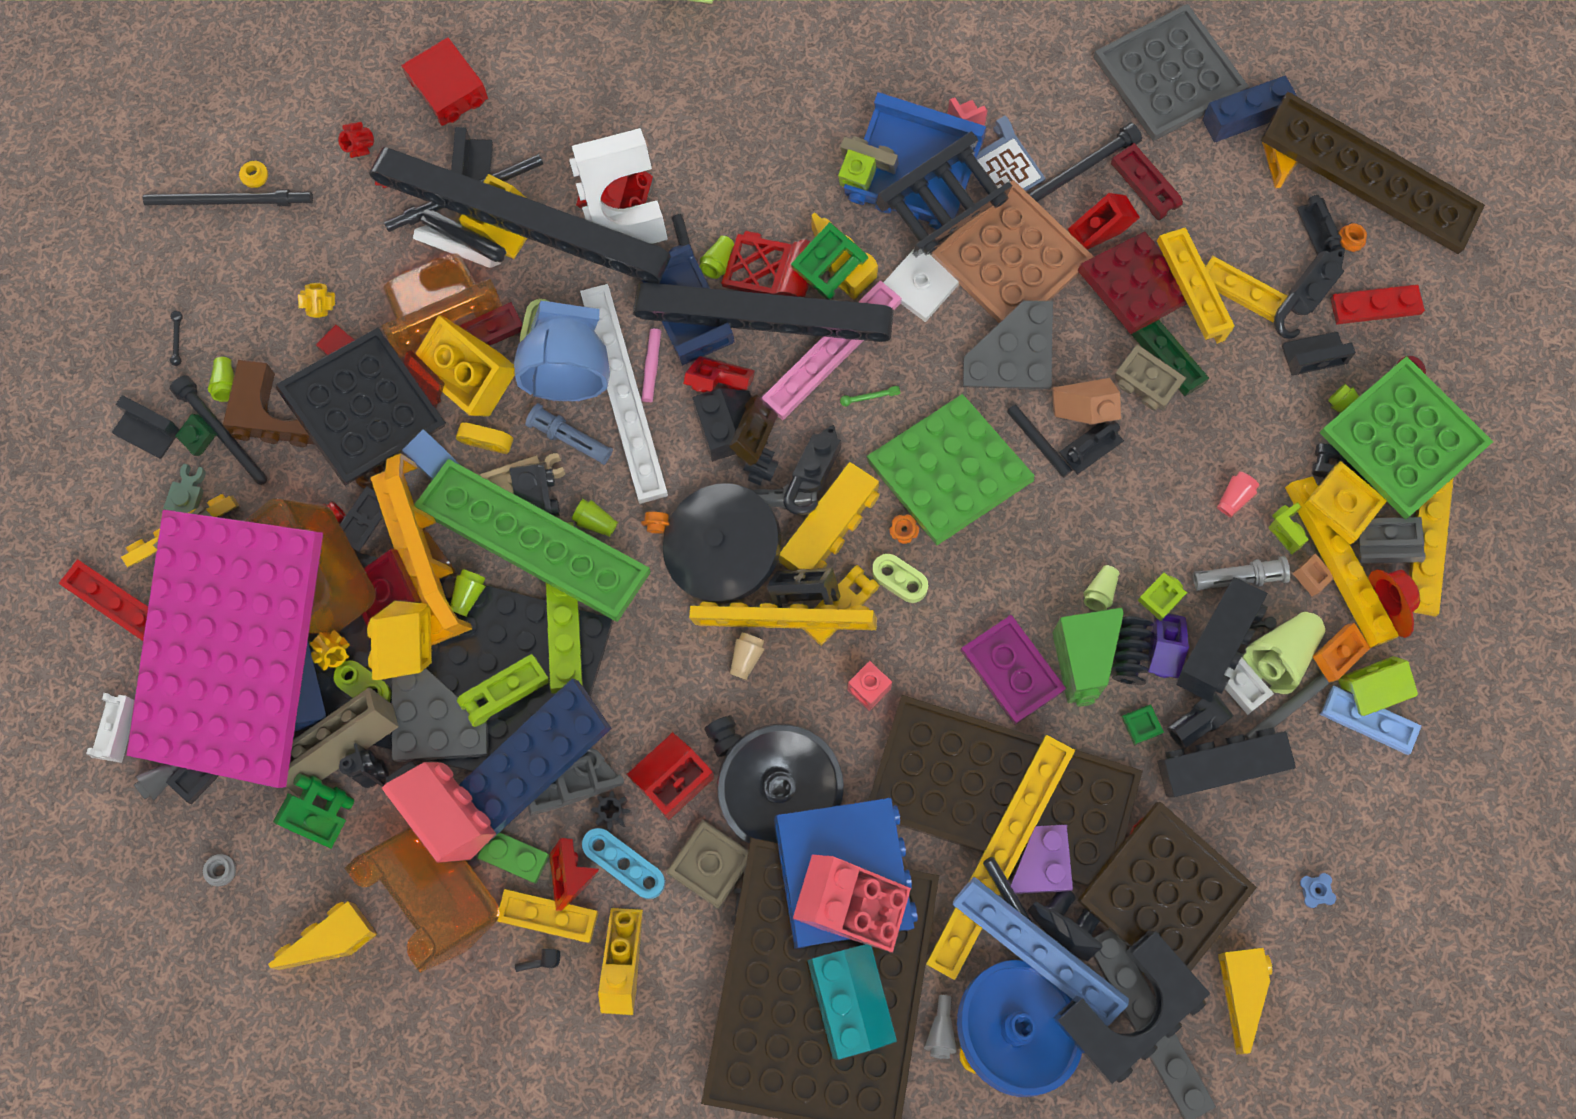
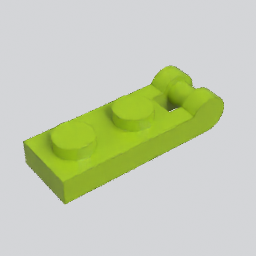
M530 654L460 695L457 703L462 710L466 709L468 712V720L472 726L477 727L485 723L489 717L549 683V679L533 654ZM484 697L487 704L479 707L476 702Z

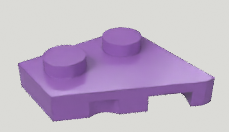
M1067 825L1035 826L1011 883L1015 894L1073 890Z

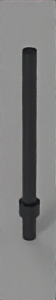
M538 154L496 172L492 176L505 182L544 164ZM486 177L483 178V179H480V180H478V181L484 182V180L486 179ZM430 202L416 208L413 205L404 209V213L384 221L388 232H391L404 225L410 224L412 226L421 222L420 218L423 216L422 212L425 209L436 212L444 207Z
M277 189L276 192L143 195V204L145 206L277 204L278 207L291 206L294 203H313L312 192H290L289 189Z

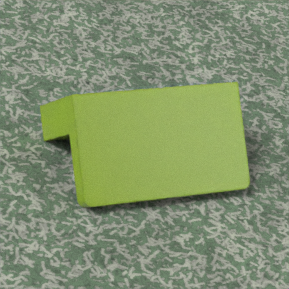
M1395 656L1347 673L1338 679L1341 688L1353 694L1358 713L1362 716L1372 714L1418 695L1409 662Z

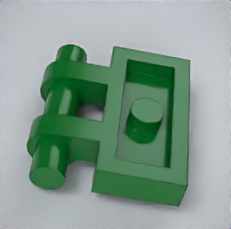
M299 773L295 777L293 784L302 788V794L298 798L288 793L273 822L332 849L346 822L344 818L336 814L340 807L347 810L351 809L354 804V798L346 795L345 790L338 787L331 788L322 784V780L313 775L307 777ZM316 795L327 800L324 809L312 804Z

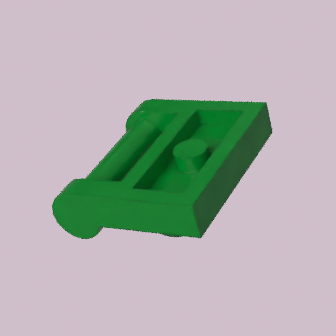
M829 222L791 263V268L813 286L823 298L830 300L835 295L834 291L859 264L863 265L868 256ZM844 251L848 252L851 257L827 283L820 279Z

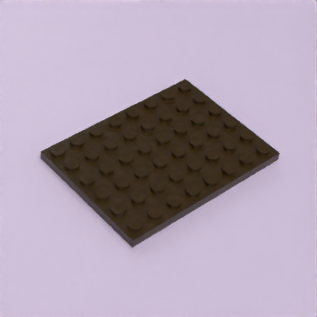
M751 838L701 1104L777 1119H902L940 875L908 869L912 883L909 900L915 903L918 918L917 922H913L914 929L898 932L893 952L872 946L897 1042L837 1060L832 1057L807 960L865 944L848 939L794 949L778 843Z

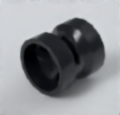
M732 715L719 718L704 728L708 738L715 742L713 749L717 757L725 756L734 743L742 737L740 734L735 733L736 723Z

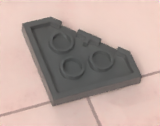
M1023 301L963 358V387L1050 390L1052 386L1053 301Z
M426 668L421 673L392 678V704L399 726L392 731V760L394 762L489 756L488 724L485 722L480 726L473 727L468 720V712L466 709L462 710L457 703L458 697Z

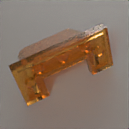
M458 253L442 258L432 259L424 266L406 270L400 276L389 280L384 285L383 290L395 319L381 326L391 346L401 358L419 349L423 342L420 335L429 332L438 315L444 316L451 322L471 313H474L477 318L501 307L502 304L491 278L476 284L465 259Z

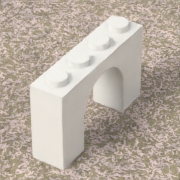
M641 128L572 146L575 158L569 159L574 177L580 175L581 179L580 183H576L580 201L586 200L588 205L582 207L585 220L650 244L668 240L663 216L657 201L618 209L607 206L600 200L604 189L615 179L652 169Z

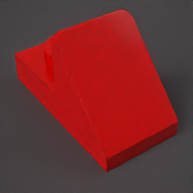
M560 838L549 854L556 911L565 909L589 885L599 871L598 868L577 867L578 854L574 852L573 839Z

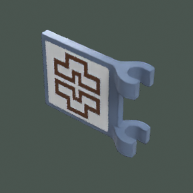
M1003 116L996 120V126L993 127V130L1000 139L980 150L977 157L978 162L995 185L1000 188L1007 182L1014 180L1025 191H1028L1045 181L1046 178L1015 135L1009 119Z

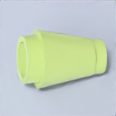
M1109 565L1103 566L1084 591V604L1094 611H1103L1112 606L1120 574L1116 568Z

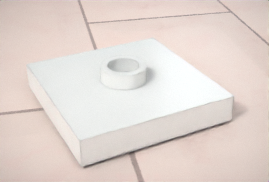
M913 249L883 283L902 298L901 304L926 322L959 285V281L930 254L926 256L923 253L915 258Z

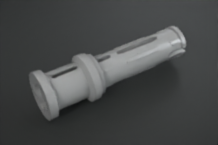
M1280 556L1278 560L1264 562L1256 559L1250 562V565L1194 571L1193 581L1196 591L1227 587L1233 577L1248 584L1252 583L1257 587L1263 586L1266 582L1281 581L1282 583H1288L1290 581V567L1285 556Z

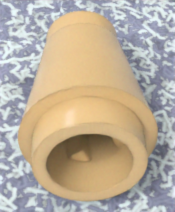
M743 632L739 639L736 638L730 671L731 675L747 680L765 650L762 648L764 640Z

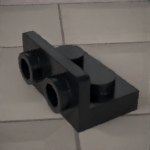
M546 462L509 468L514 495L553 516H560L558 499H552L551 487L555 486L553 469H547Z

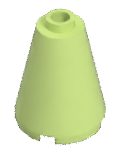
M1302 612L1250 643L1245 649L1246 653L1243 659L1261 680L1263 678L1272 685L1269 688L1271 691L1280 694L1292 693L1299 686L1313 658L1312 656L1315 654L1325 634L1323 621L1314 613Z

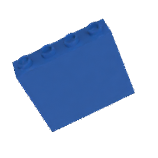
M878 92L874 101L875 109L864 140L868 142V145L876 148L885 146L892 149L898 155L899 164L895 174L877 168L868 191L845 184V195L849 196L848 200L853 203L864 205L865 202L874 204L875 209L881 211L876 205L878 194L971 131L978 139L974 149V156L977 159L985 138L986 126ZM958 161L951 166V172L966 191L972 172L965 163ZM937 176L928 181V188L953 220L957 217L961 204L943 179H938ZM912 192L905 197L906 205L917 220L929 222L928 225L936 230L942 227L919 194ZM888 208L884 213H891L892 209Z
M891 798L782 814L774 818L794 949L849 939L793 919L812 854L834 856L912 888L909 870H904L902 857L906 856L905 843L902 837L898 838L896 825L900 824L899 810L897 805H892ZM909 897L899 931L914 929L913 922H917L918 919L915 903L910 902Z

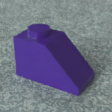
M1168 613L1160 621L1154 616L1152 632L1155 634L1150 641L1153 646L1152 649H1149L1148 653L1151 657L1150 661H1148V672L1162 678L1173 677L1179 679L1189 649L1186 617Z

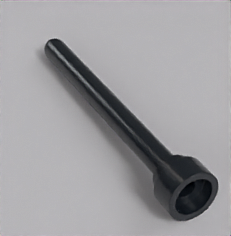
M1128 123L1120 128L1117 138L1029 193V195L1038 202L1120 148L1130 147L1134 143L1136 145L1142 142L1140 130L1134 123Z
M188 375L180 376L174 380L169 388L178 400L188 402L197 414L217 433L216 436L259 485H264L267 482V476L197 395V385Z

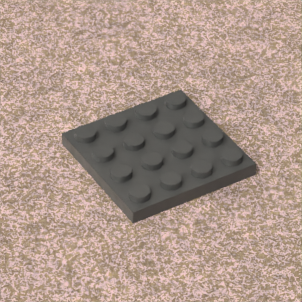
M1188 4L1096 50L1093 56L1153 142L1203 116L1210 102L1249 88L1248 84Z

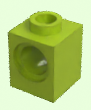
M848 149L838 175L840 186L844 187L847 184L868 191L877 169L875 158Z

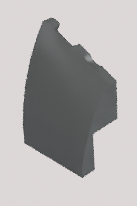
M591 747L527 806L529 814L533 816L599 795L623 785L624 779L620 774L617 775L605 762V758L598 750Z

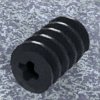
M1133 616L1122 618L1110 672L1114 680L1131 685L1146 684L1147 680L1138 675L1139 673H1147L1149 670L1140 663L1150 661L1151 658L1149 655L1142 653V651L1152 649L1153 645L1144 641L1145 638L1154 637L1155 633L1146 629L1154 625L1152 621Z

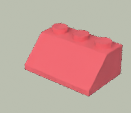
M424 762L386 783L382 790L437 862L471 860L496 835L490 826V819L471 802L472 797L470 793L458 785L453 778L452 770L446 764L441 762Z

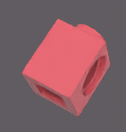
M869 661L848 682L847 690L870 711L891 690L892 681Z

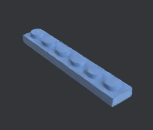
M973 877L954 898L952 905L1070 998L1074 999L1076 996L1083 998L1107 1027L1129 1005L1128 997L977 878Z

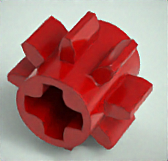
M361 121L343 125L344 131L338 137L341 149L344 152H350V158L369 155L370 151L368 148H371L374 144V136L371 130L363 127Z

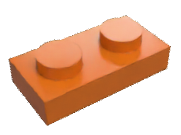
M1351 623L1345 625L1312 657L1327 681L1332 682L1340 679L1370 647L1356 624Z

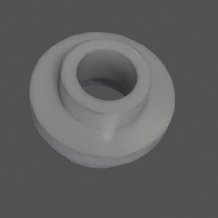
M223 854L210 857L203 867L204 879L210 885L217 887L230 883L236 874L235 862L232 858ZM219 865H224L225 872L222 876H217L215 873Z

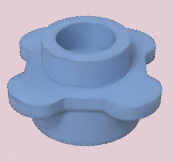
M1322 873L1319 877L1315 878L1305 876L1300 880V886L1303 888V895L1305 897L1304 903L1307 907L1315 908L1318 904L1332 905L1335 903L1336 895L1332 893L1330 885L1332 878L1328 874ZM1316 888H1320V894L1316 893Z

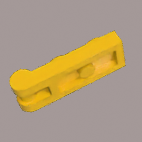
M856 565L838 584L841 597L838 601H833V605L845 610H851L852 606H862L878 590L880 585L874 579L869 580L864 575L865 571L859 565ZM854 583L862 589L858 595L849 589ZM822 600L814 609H820V606L825 605L824 600ZM838 629L803 630L822 646Z

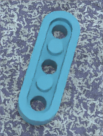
M602 828L592 829L585 834L582 840V849L585 855L644 899H654L663 892L665 878L662 872L630 847ZM597 840H602L605 843V847L601 851L594 850V843ZM622 859L630 861V866L626 870L619 869L618 864ZM648 877L655 879V885L651 889L644 887V880Z

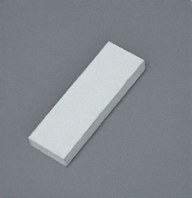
M426 225L414 230L413 239L489 268L501 264V262H494Z

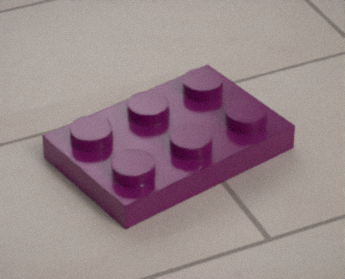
M1012 615L1003 619L960 650L1014 725L1066 690L1060 679Z

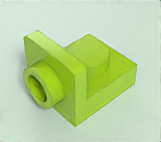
M1298 502L1290 508L1284 505L1272 515L1274 521L1268 527L1291 555L1301 549L1309 540L1302 526L1290 519L1301 508Z
M1163 572L1137 601L1161 621L1182 600L1187 592L1183 589V585L1178 579L1168 576Z

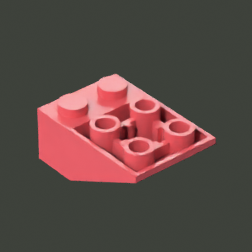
M812 854L793 919L842 937L893 952L911 888L834 856Z

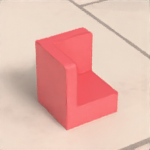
M954 97L949 99L947 114L985 126L987 109L985 106L977 108L973 100L960 105Z

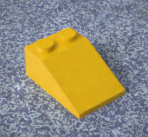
M438 315L410 362L416 370L471 416L489 417L515 376L514 364L500 352L442 315Z

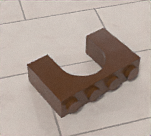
M238 360L223 421V426L229 431L231 436L243 441L250 440V437L260 438L261 441L269 444L288 441L296 447H307V444L315 445L298 419L282 421L270 416L268 403L275 376L270 366L263 362Z

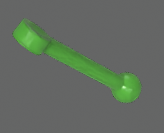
M893 386L888 390L853 397L844 395L841 397L840 403L842 406L847 407L853 402L888 395H899L901 392L899 386Z

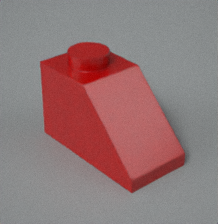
M1108 193L1072 224L1068 231L1088 250L1122 234L1140 216L1126 195Z

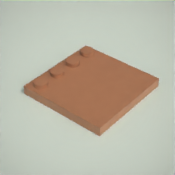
M1014 180L1010 182L1013 186L1008 194L1009 199L1003 205L996 209L993 206L956 230L931 255L959 281V285L998 323L1004 320L1023 301H1050L1080 274L1077 271L1080 264L1094 257Z

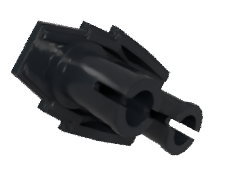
M1072 891L1056 892L1047 906L1034 902L1027 911L1043 930L1077 958L1089 961L1102 949V944L1091 936L1098 923H1100V920L1084 908L1076 923L1070 918L1064 917L1071 904L1076 900V896Z

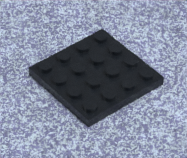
M379 327L276 384V390L344 486L383 464L388 458L403 452L402 450L422 430L431 435L446 424Z

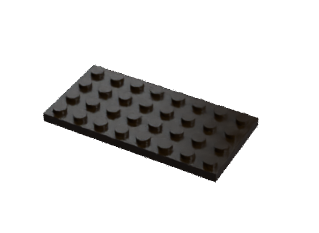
M901 695L868 801L891 798L892 805H897L899 810L900 824L898 826L984 853L1043 739ZM1074 749L1075 752L1036 826L1067 825L1072 882L1088 887L1125 840L1143 770ZM1026 846L1024 847V849H1023V851H1022V853H1021V855H1020V857H1019V859H1018V861H1017L1016 864H1019V863H1020V860H1021L1022 855H1023V853H1024V851H1025V849H1026Z

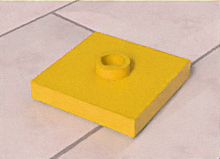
M1340 461L1333 467L1304 505L1349 544H1352L1387 501Z

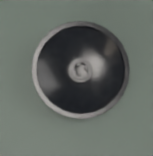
M714 484L695 491L677 506L664 532L663 557L671 578L689 595L701 601L716 604L735 602L756 592L773 573L781 551V530L772 508L758 494L736 484Z
M790 724L765 725L742 736L725 755L717 778V798L723 817L731 829L749 844L751 838L778 843L774 818L777 815L841 806L843 799V775L840 764L831 748L814 733Z

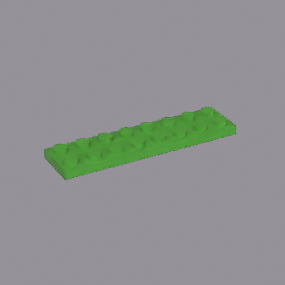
M450 459L445 462L414 504L416 508L433 516L437 523L616 622L619 621L651 573L650 568Z

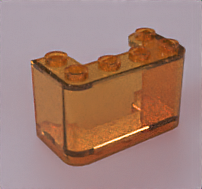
M273 498L244 520L246 522L323 533L309 633L322 632L323 634H331L333 630L339 633L373 605L375 600L374 587L333 511L329 507Z

